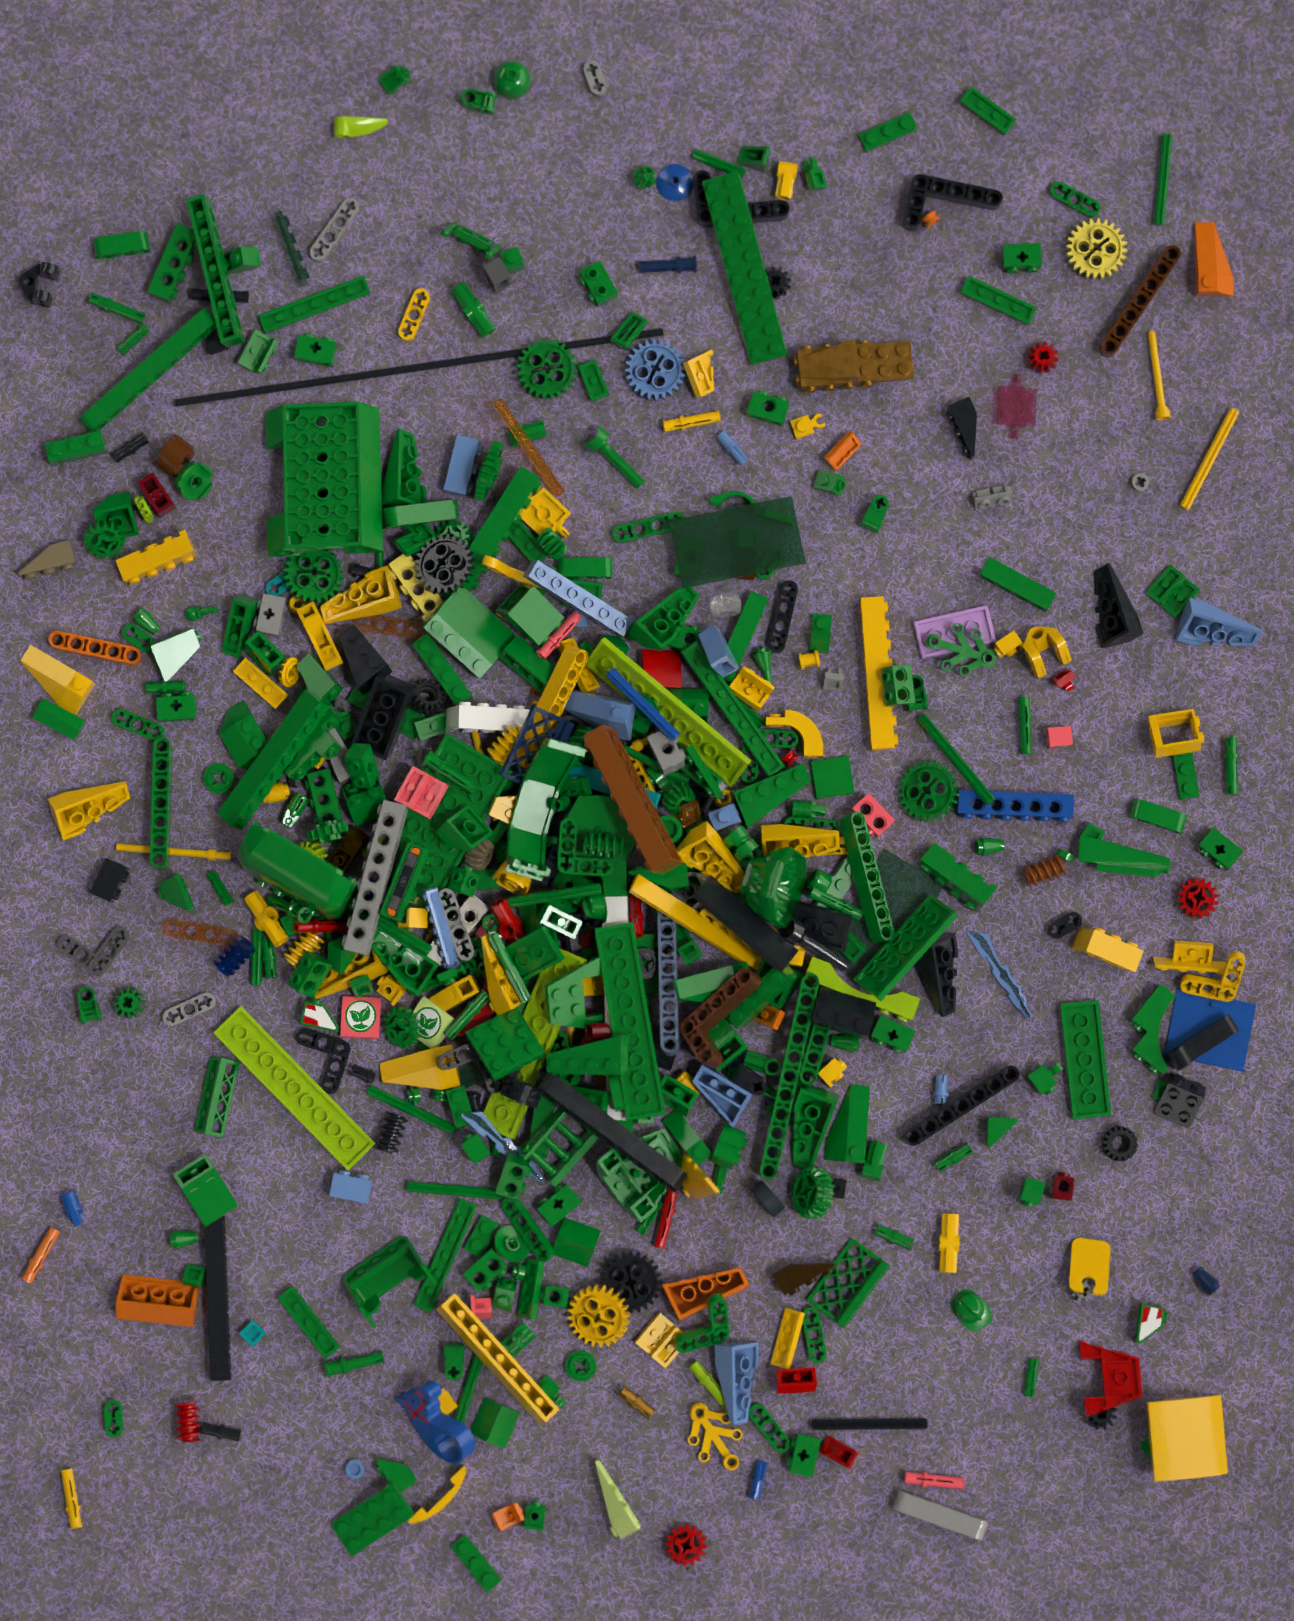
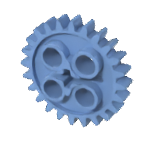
M653 339L652 344L646 340V346L639 343V350L633 348L634 355L628 354V358L631 361L625 362V365L630 367L625 369V373L630 374L626 377V380H632L629 387H636L634 393L641 391V398L647 394L648 400L652 396L655 397L656 401H658V396H662L663 400H665V394L667 393L672 397V390L678 392L677 385H683L680 378L686 377L685 374L681 373L686 371L684 366H681L685 359H679L682 353L676 354L677 347L675 346L671 349L670 342L666 346L663 345L662 339L659 344L656 343L655 339ZM653 353L657 358L654 361H649L646 356ZM664 355V359L659 365V372H655L651 383L648 385L647 381L652 375V368L657 366L660 357ZM666 362H670L674 367L671 370H666L663 365ZM640 370H645L648 375L645 378H641L637 373ZM656 379H663L665 384L663 386H656L654 381Z

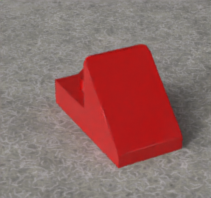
M829 1435L819 1451L849 1470L859 1453Z

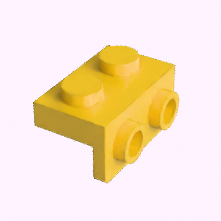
M745 666L742 667L729 686L736 697L758 712L775 688L769 681L762 679L753 670Z

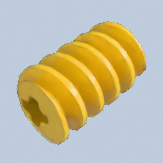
M515 724L514 728L508 725L509 733L506 731L502 732L505 738L498 736L499 744L496 742L492 743L495 749L487 748L490 756L497 763L504 765L522 728L519 725ZM527 733L525 734L526 741L529 739Z
M305 933L306 937L299 935L298 937L301 942H293L296 948H288L291 954H283L285 959L295 968H297L306 951L315 953L313 948L320 949L318 942L325 944L316 934Z

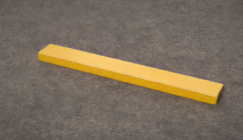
M638 874L635 877L628 892L740 963L747 961L748 968L754 972L757 971L763 957L744 945L742 939L732 937L726 929L721 926L717 927L712 923V920L702 917L698 911Z

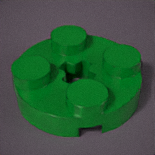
M190 461L181 469L174 482L178 492L188 500L202 499L212 488L211 476L213 477V473L206 465ZM197 477V483L192 484L193 479Z

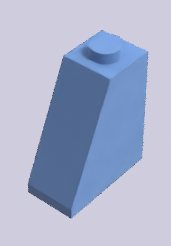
M715 625L706 627L702 633L698 634L710 665L718 674L724 678L739 669L721 631Z

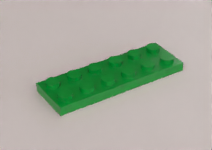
M1099 1000L1060 1004L1072 1120L1112 1116Z

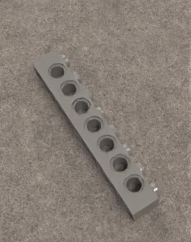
M383 800V804H380L378 807V823H374L372 829L374 837L373 841H370L368 844V860H364L362 866L364 875L358 881V897H355L353 900L352 908L354 912L352 916H349L347 927H349L348 934L344 935L342 946H344L346 952L369 957L408 812L406 805ZM393 818V825L386 827V819ZM382 837H389V842L386 845H380ZM383 855V862L376 864V856ZM372 874H379L378 881L370 882ZM368 892L374 893V898L371 901H365V895ZM362 911L369 912V916L365 920L360 919ZM362 929L364 931L363 937L356 939L355 932Z

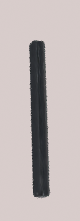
M926 1418L812 1420L813 1430L927 1429L928 1420Z

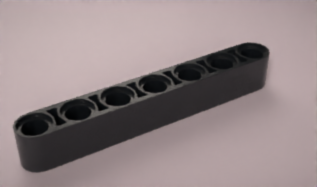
M1009 1065L907 1130L904 1134L905 1143L910 1146H916L1016 1082L1019 1078V1070L1015 1066ZM1007 1069H1012L1015 1073V1077L1012 1080L1007 1079L1005 1076ZM992 1079L997 1080L999 1083L997 1090H992L989 1087V1082ZM975 1090H980L983 1094L980 1101L973 1098ZM963 1100L967 1105L964 1111H959L956 1107L957 1102ZM942 1111L950 1113L949 1121L944 1122L941 1120L940 1114ZM927 1121L934 1124L932 1132H927L924 1129V1124ZM910 1132H915L918 1135V1140L915 1143L908 1140Z

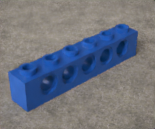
M958 790L957 792L960 794V796H957V815H961V818L972 819L973 815L980 816V819H992V816H999L1000 820H1011V817H1019L1020 821H1030V818H1038V821L1048 822L1049 818L1057 819V822H1068L1074 815V794L990 791L995 797L994 801H998L1001 804V809L995 811L992 809L991 804L986 805L975 791ZM972 801H980L982 808L975 810L972 807ZM1011 802L1019 803L1020 810L1017 812L1013 811L1010 808ZM1030 803H1037L1039 811L1032 812L1029 808ZM1055 803L1058 806V812H1050L1049 804Z

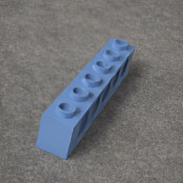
M532 560L523 575L527 580L616 636L624 637L633 622L632 619L539 560Z

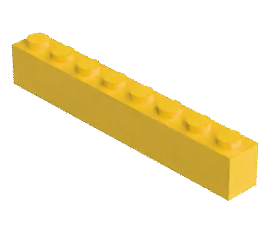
M884 596L860 598L870 746L871 751L894 750L895 745H898V735L894 734L893 726H897L896 715H892V707L895 706L886 707L883 681L881 679V669L892 666V658H888V650H891V641L887 639L886 632L889 631V620H885V613H888V602L884 601Z
M455 1293L435 1309L539 1425L546 1423L559 1410Z

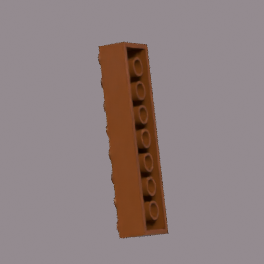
M601 725L585 734L584 738L586 741L584 745L589 752H592L594 756L593 763L597 769L600 768L603 774L601 778L604 784L609 786L611 790L610 796L615 803L617 802L620 808L618 810L620 816L629 825L627 830L632 837H635L637 841L635 844L640 854L643 853L647 869L655 873L665 874L683 864L615 728Z

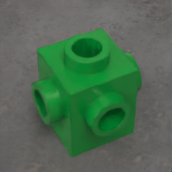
M463 866V869L455 867L447 889L474 897L481 875L474 873L475 869Z

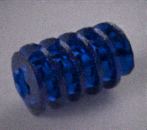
M240 936L241 940L234 938L236 945H228L231 951L223 950L226 955L225 957L220 954L218 955L220 962L213 961L217 969L227 977L229 975L233 976L235 970L240 969V964L243 965L246 962L245 959L250 958V953L254 954L256 951L253 944L244 936Z

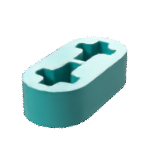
M281 573L267 584L266 591L269 595L280 597L292 589L291 587L285 588L288 581L285 584L283 583V577L287 574ZM273 584L274 586L282 584V586L278 588L279 592L277 594L275 592H270L272 590L271 586Z

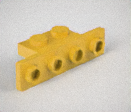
M1174 940L1172 958L1153 957L1154 967L1159 970L1176 969L1180 972L1192 970L1198 973L1215 972L1220 975L1223 974L1226 962L1212 961L1213 943Z

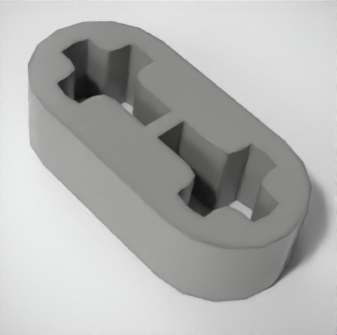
M588 61L584 65V75L589 89L594 96H603L606 93L607 85L601 67L596 61ZM589 66L597 68L595 70V77H593L591 72H587ZM596 80H598L600 86L603 85L599 92L597 89H593L595 88Z

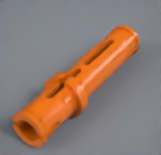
M49 1226L33 1258H30L28 1261L29 1265L21 1277L23 1280L31 1284L33 1283L39 1269L43 1268L44 1265L42 1264L60 1231Z

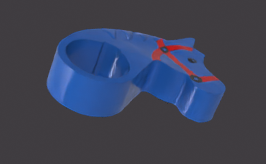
M429 1380L418 1389L411 1388L407 1392H402L401 1396H396L394 1399L406 1410L419 1436L438 1457L450 1464H459L475 1451V1439L468 1427L440 1411L438 1397L441 1396L442 1389L436 1381ZM451 1437H452V1438L454 1439V1441L457 1443L458 1447L453 1443V1441L451 1440Z

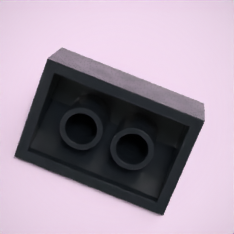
M820 987L810 1024L866 1040L873 1021L876 1002Z

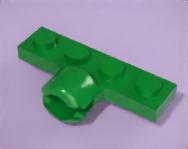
M845 855L832 876L823 870H814L806 882L807 888L810 889L814 886L842 900L855 880L849 856ZM818 901L814 904V906L834 910Z

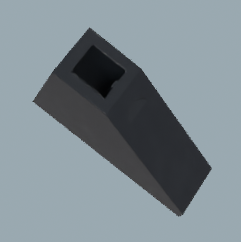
M969 396L949 405L946 415L949 422H953L956 427L954 433L958 440L961 439L964 445L961 448L965 457L969 456V459L972 460L975 455L977 412Z

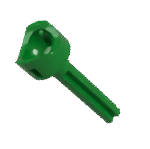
M599 425L596 437L591 441H583L582 444L591 453L595 450H600L638 489L645 480L606 443L610 435Z

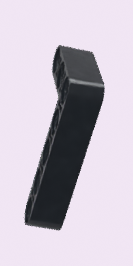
M699 170L694 175L697 221L701 227H714L708 202L704 203L699 200L700 196L705 195L703 184L697 181L700 177H704L707 180L711 179L708 171ZM784 200L748 203L753 223L783 221L789 216L790 207ZM783 207L786 212L779 214L776 212V209ZM759 209H765L767 211V214L764 216H760L757 213V211ZM708 214L711 219L704 221L701 219V215Z
M918 174L913 177L903 225L908 231H915L919 228L926 197L987 210H997L1002 203L1003 195L996 189ZM917 181H921L924 183L925 186L923 188H917L915 186V183ZM939 185L943 188V191L936 192L933 187ZM958 189L962 194L955 196L952 194V190ZM977 193L980 196V198L978 200H974L971 198L970 194ZM996 197L998 199V203H991L989 201V198ZM917 199L921 205L913 206L911 201ZM913 217L917 220V223L914 225L909 224L907 219Z

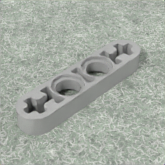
M348 198L341 204L312 245L310 255L314 261L322 262L327 258L354 220L360 209L356 199ZM352 203H354L355 210L351 209L348 212V216H350V218L348 219L345 214H342L341 212L343 211L344 213H346L348 210V207L346 205H351ZM343 218L346 221L345 225L337 227L335 225L336 219ZM332 233L335 239L333 242L328 243L324 240V236ZM322 242L325 245L322 249L323 256L318 255L317 257H315L316 254L314 251L320 250L322 245L319 243Z
M443 889L439 892V897L456 954L460 960L469 961L474 955V948L457 899L452 890ZM444 892L448 895L451 894L450 904L455 903L456 907H449L444 910V907L447 906L446 901L441 900ZM454 910L458 913L456 921H450L447 918L449 911ZM460 928L465 932V936L458 940L454 937L453 933L456 929ZM466 939L468 943H465V947L471 950L467 958L464 955H460L462 946L457 947L456 943H462Z

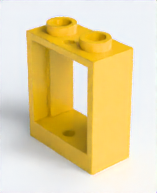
M1194 709L1148 716V729L1155 758L1201 751L1204 735L1203 732H1199L1200 719L1198 715L1195 716ZM1182 724L1190 725L1193 740L1163 744L1159 728Z

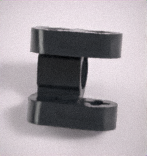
M42 262L20 276L19 283L31 304L51 308L53 297L51 293L37 289L38 277L58 281L60 270L57 265ZM26 279H33V284L25 286L24 281Z
M521 1068L508 1074L501 1089V1094L520 1104L537 1108L542 1096L537 1091V1088L546 1077L547 1070L541 1068L535 1086L517 1079Z

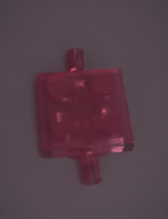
M1020 374L1014 375L1013 386L998 387L996 425H1006L1012 428L1011 439H1019V428L1035 427L1037 389L1021 386L1022 375Z

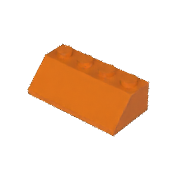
M123 1275L116 1300V1319L194 1327L199 1288L183 1285L182 1281Z

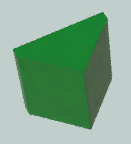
M564 1218L553 1248L555 1251L554 1255L588 1267L601 1230Z
M485 1397L470 1431L474 1436L485 1442L506 1448L520 1412Z

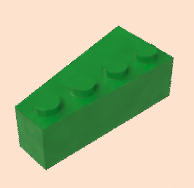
M803 763L733 792V797L746 828L749 829L809 785L811 779Z
M935 842L917 863L921 871L932 875L938 885L949 889V893L954 898H960L965 902V907L971 911L977 912L998 888L994 884H991V886L987 885L984 881L985 878L980 874L970 873V869L966 864L962 862L956 863L955 857Z
M628 1035L547 1054V1074H628Z

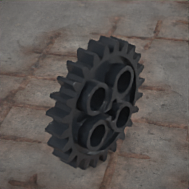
M440 534L439 540L432 537V543L426 541L427 547H420L423 552L422 554H416L420 560L414 561L418 565L414 570L418 573L416 578L420 580L419 583L427 591L430 590L433 594L437 592L442 596L444 591L447 595H450L451 590L457 593L458 586L463 589L462 583H469L467 576H473L470 570L475 569V566L471 563L476 560L471 557L474 552L469 550L470 546L467 543L465 544L462 538L459 540L456 535L452 538L450 534H447L446 538H444ZM446 549L445 554L441 555V552ZM460 559V563L455 565V562ZM435 564V567L429 571L430 566ZM449 574L448 579L443 581L444 576Z
M630 1250L629 1255L622 1251V1257L615 1254V1261L609 1259L610 1266L604 1265L603 1267L607 1272H601V1276L605 1279L600 1280V1284L606 1285V1291L613 1288L614 1295L622 1289L629 1291L630 1296L625 1298L622 1304L629 1306L630 1314L633 1313L634 1308L640 1313L642 1306L647 1310V1303L654 1305L652 1298H659V1295L655 1292L662 1290L657 1285L663 1283V1280L657 1279V1277L662 1275V1272H656L659 1266H652L654 1259L647 1261L648 1254L640 1257V1251L633 1255L632 1250ZM626 1265L629 1266L631 1279L636 1280L634 1289L637 1298L633 1297L631 1285L626 1283L629 1279L625 1268ZM636 1265L641 1266L643 1273L640 1275L635 1274L633 1267ZM620 1270L624 1273L625 1277L618 1280L615 1278L614 1272ZM645 1284L648 1286L649 1291L640 1293L638 1286Z

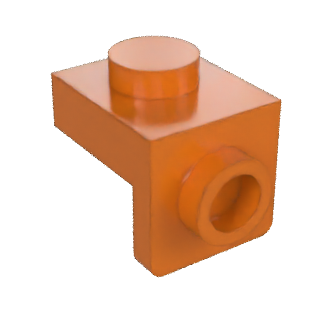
M517 1502L490 1514L498 1532L525 1520L524 1512Z

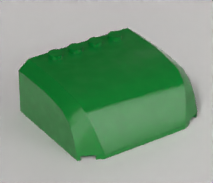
M253 821L238 852L243 870L256 878V883L266 888L267 885L274 889L273 893L281 898L285 895L291 898L289 902H298L303 906L309 907L312 910V916L316 917L318 914L328 921L341 920L349 908V901L351 898H355L359 891L357 890L358 882L356 879L342 876L343 871L269 828H262L261 824Z

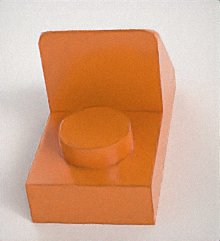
M768 1005L753 1021L770 1029L778 1030L785 1012Z

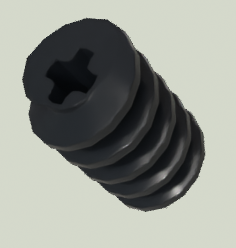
M386 1112L390 1117H384L383 1119L388 1124L381 1125L385 1129L384 1132H379L383 1139H377L381 1146L374 1149L392 1154L399 1152L395 1145H401V1142L397 1138L404 1136L399 1130L406 1129L402 1123H407L408 1120L403 1116Z

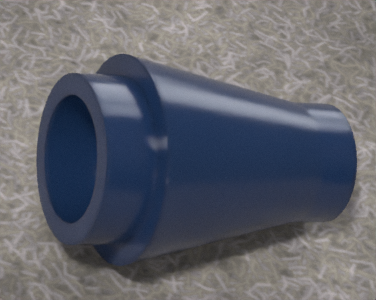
M1202 1267L1193 1273L1204 1294L1207 1293L1210 1296L1220 1287L1219 1281Z

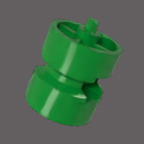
M742 825L736 830L728 828L727 830L730 833H728L729 835L723 842L729 849H734L733 854L740 862L746 857L754 858L752 855L753 851L759 846L754 839L747 838L748 832Z

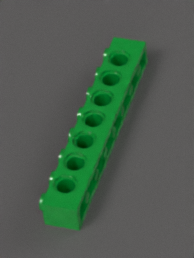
M205 194L188 198L186 201L220 342L227 348L245 343L211 199Z

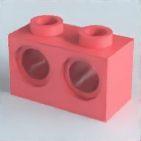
M870 793L851 809L852 812H860L862 805L869 806L870 813L864 815L869 835L872 837L875 835L878 838L895 822L892 816ZM881 819L884 825L880 829L875 828L873 821Z

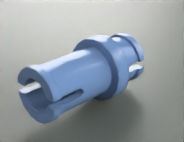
M935 1075L934 1104L947 1105L946 1097L949 1094L947 1092L948 1075Z

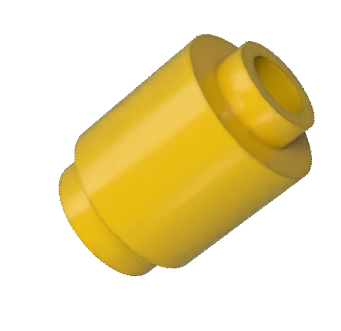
M283 781L275 783L270 793L264 798V803L269 802V804L287 800V796L290 795L288 784H284Z

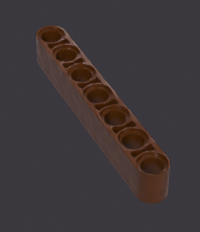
M1170 245L1165 248L1108 332L1099 348L1100 354L1103 357L1110 358L1115 355L1181 256V251L1177 246ZM1173 252L1176 258H1168L1167 253ZM1162 267L1165 270V274H1159L1156 268ZM1146 283H1153L1155 289L1149 290L1146 287ZM1142 298L1145 304L1138 305L1135 299ZM1125 314H1132L1134 316V320H1127ZM1115 329H1121L1124 335H1116ZM1104 345H1112L1113 351H1106Z

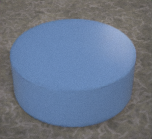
M357 1459L350 1460L345 1466V1473L351 1479H359L365 1472L364 1464Z

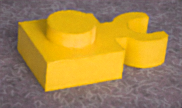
M821 413L816 414L811 420L806 415L790 421L796 440L814 434L813 428L822 429L826 426L825 423L818 424L816 421L822 417Z

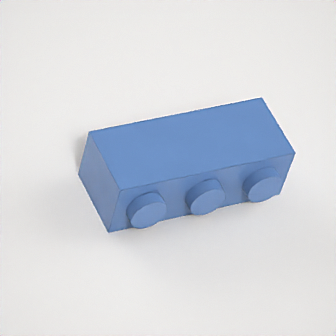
M457 435L443 489L444 493L467 498L468 493L471 494L473 482H470L471 477L476 475L478 464H475L476 457H480L482 452L479 440Z

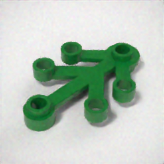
M960 623L953 624L951 631L956 635L961 646L943 641L937 634H930L925 639V645L929 649H937L939 647L959 653L953 658L943 660L940 663V668L943 671H950L954 665L969 657L977 659L969 665H962L958 669L960 676L967 677L971 671L981 666L984 668L993 667L997 662L996 653L986 648L979 629H972L969 632V637L975 641L979 651L972 650L963 633V625ZM956 625L960 627V631L958 633L954 630V627ZM973 631L978 632L977 638L972 636ZM932 638L937 640L936 645L931 644ZM986 655H990L991 660L989 662L985 660ZM945 662H948L950 665L948 669L943 667ZM963 667L967 668V674L965 675L961 672Z

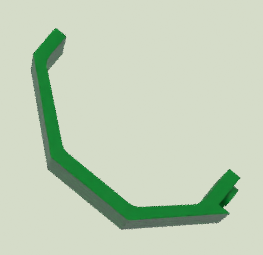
M547 737L543 740L523 776L508 826L505 872L542 881L543 875L549 877L551 869L545 866L546 837L554 812L551 808V803L553 800L558 799L562 785L578 757L585 756L586 749Z

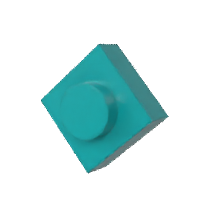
M252 1320L239 1334L254 1347L267 1332Z

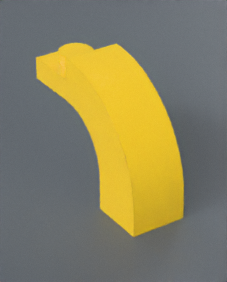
M314 602L296 609L325 670L328 671L342 664L343 661Z
M785 710L784 717H781V714H769V717H766L765 727H788L795 730L801 736L803 741V758H823L821 734L817 726L807 716L796 711Z

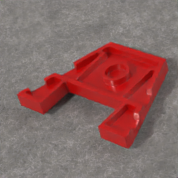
M1084 1341L1079 1342L1080 1360H1100L1104 1397L1084 1398L1085 1417L1137 1400L1143 1396L1139 1358L1118 1351H1109L1104 1349V1347L1093 1346Z

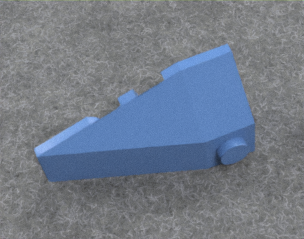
M730 1342L715 1345V1365L731 1425L748 1421L752 1400L749 1395L751 1386L755 1385V1379H753L754 1368H758L759 1364L758 1342Z

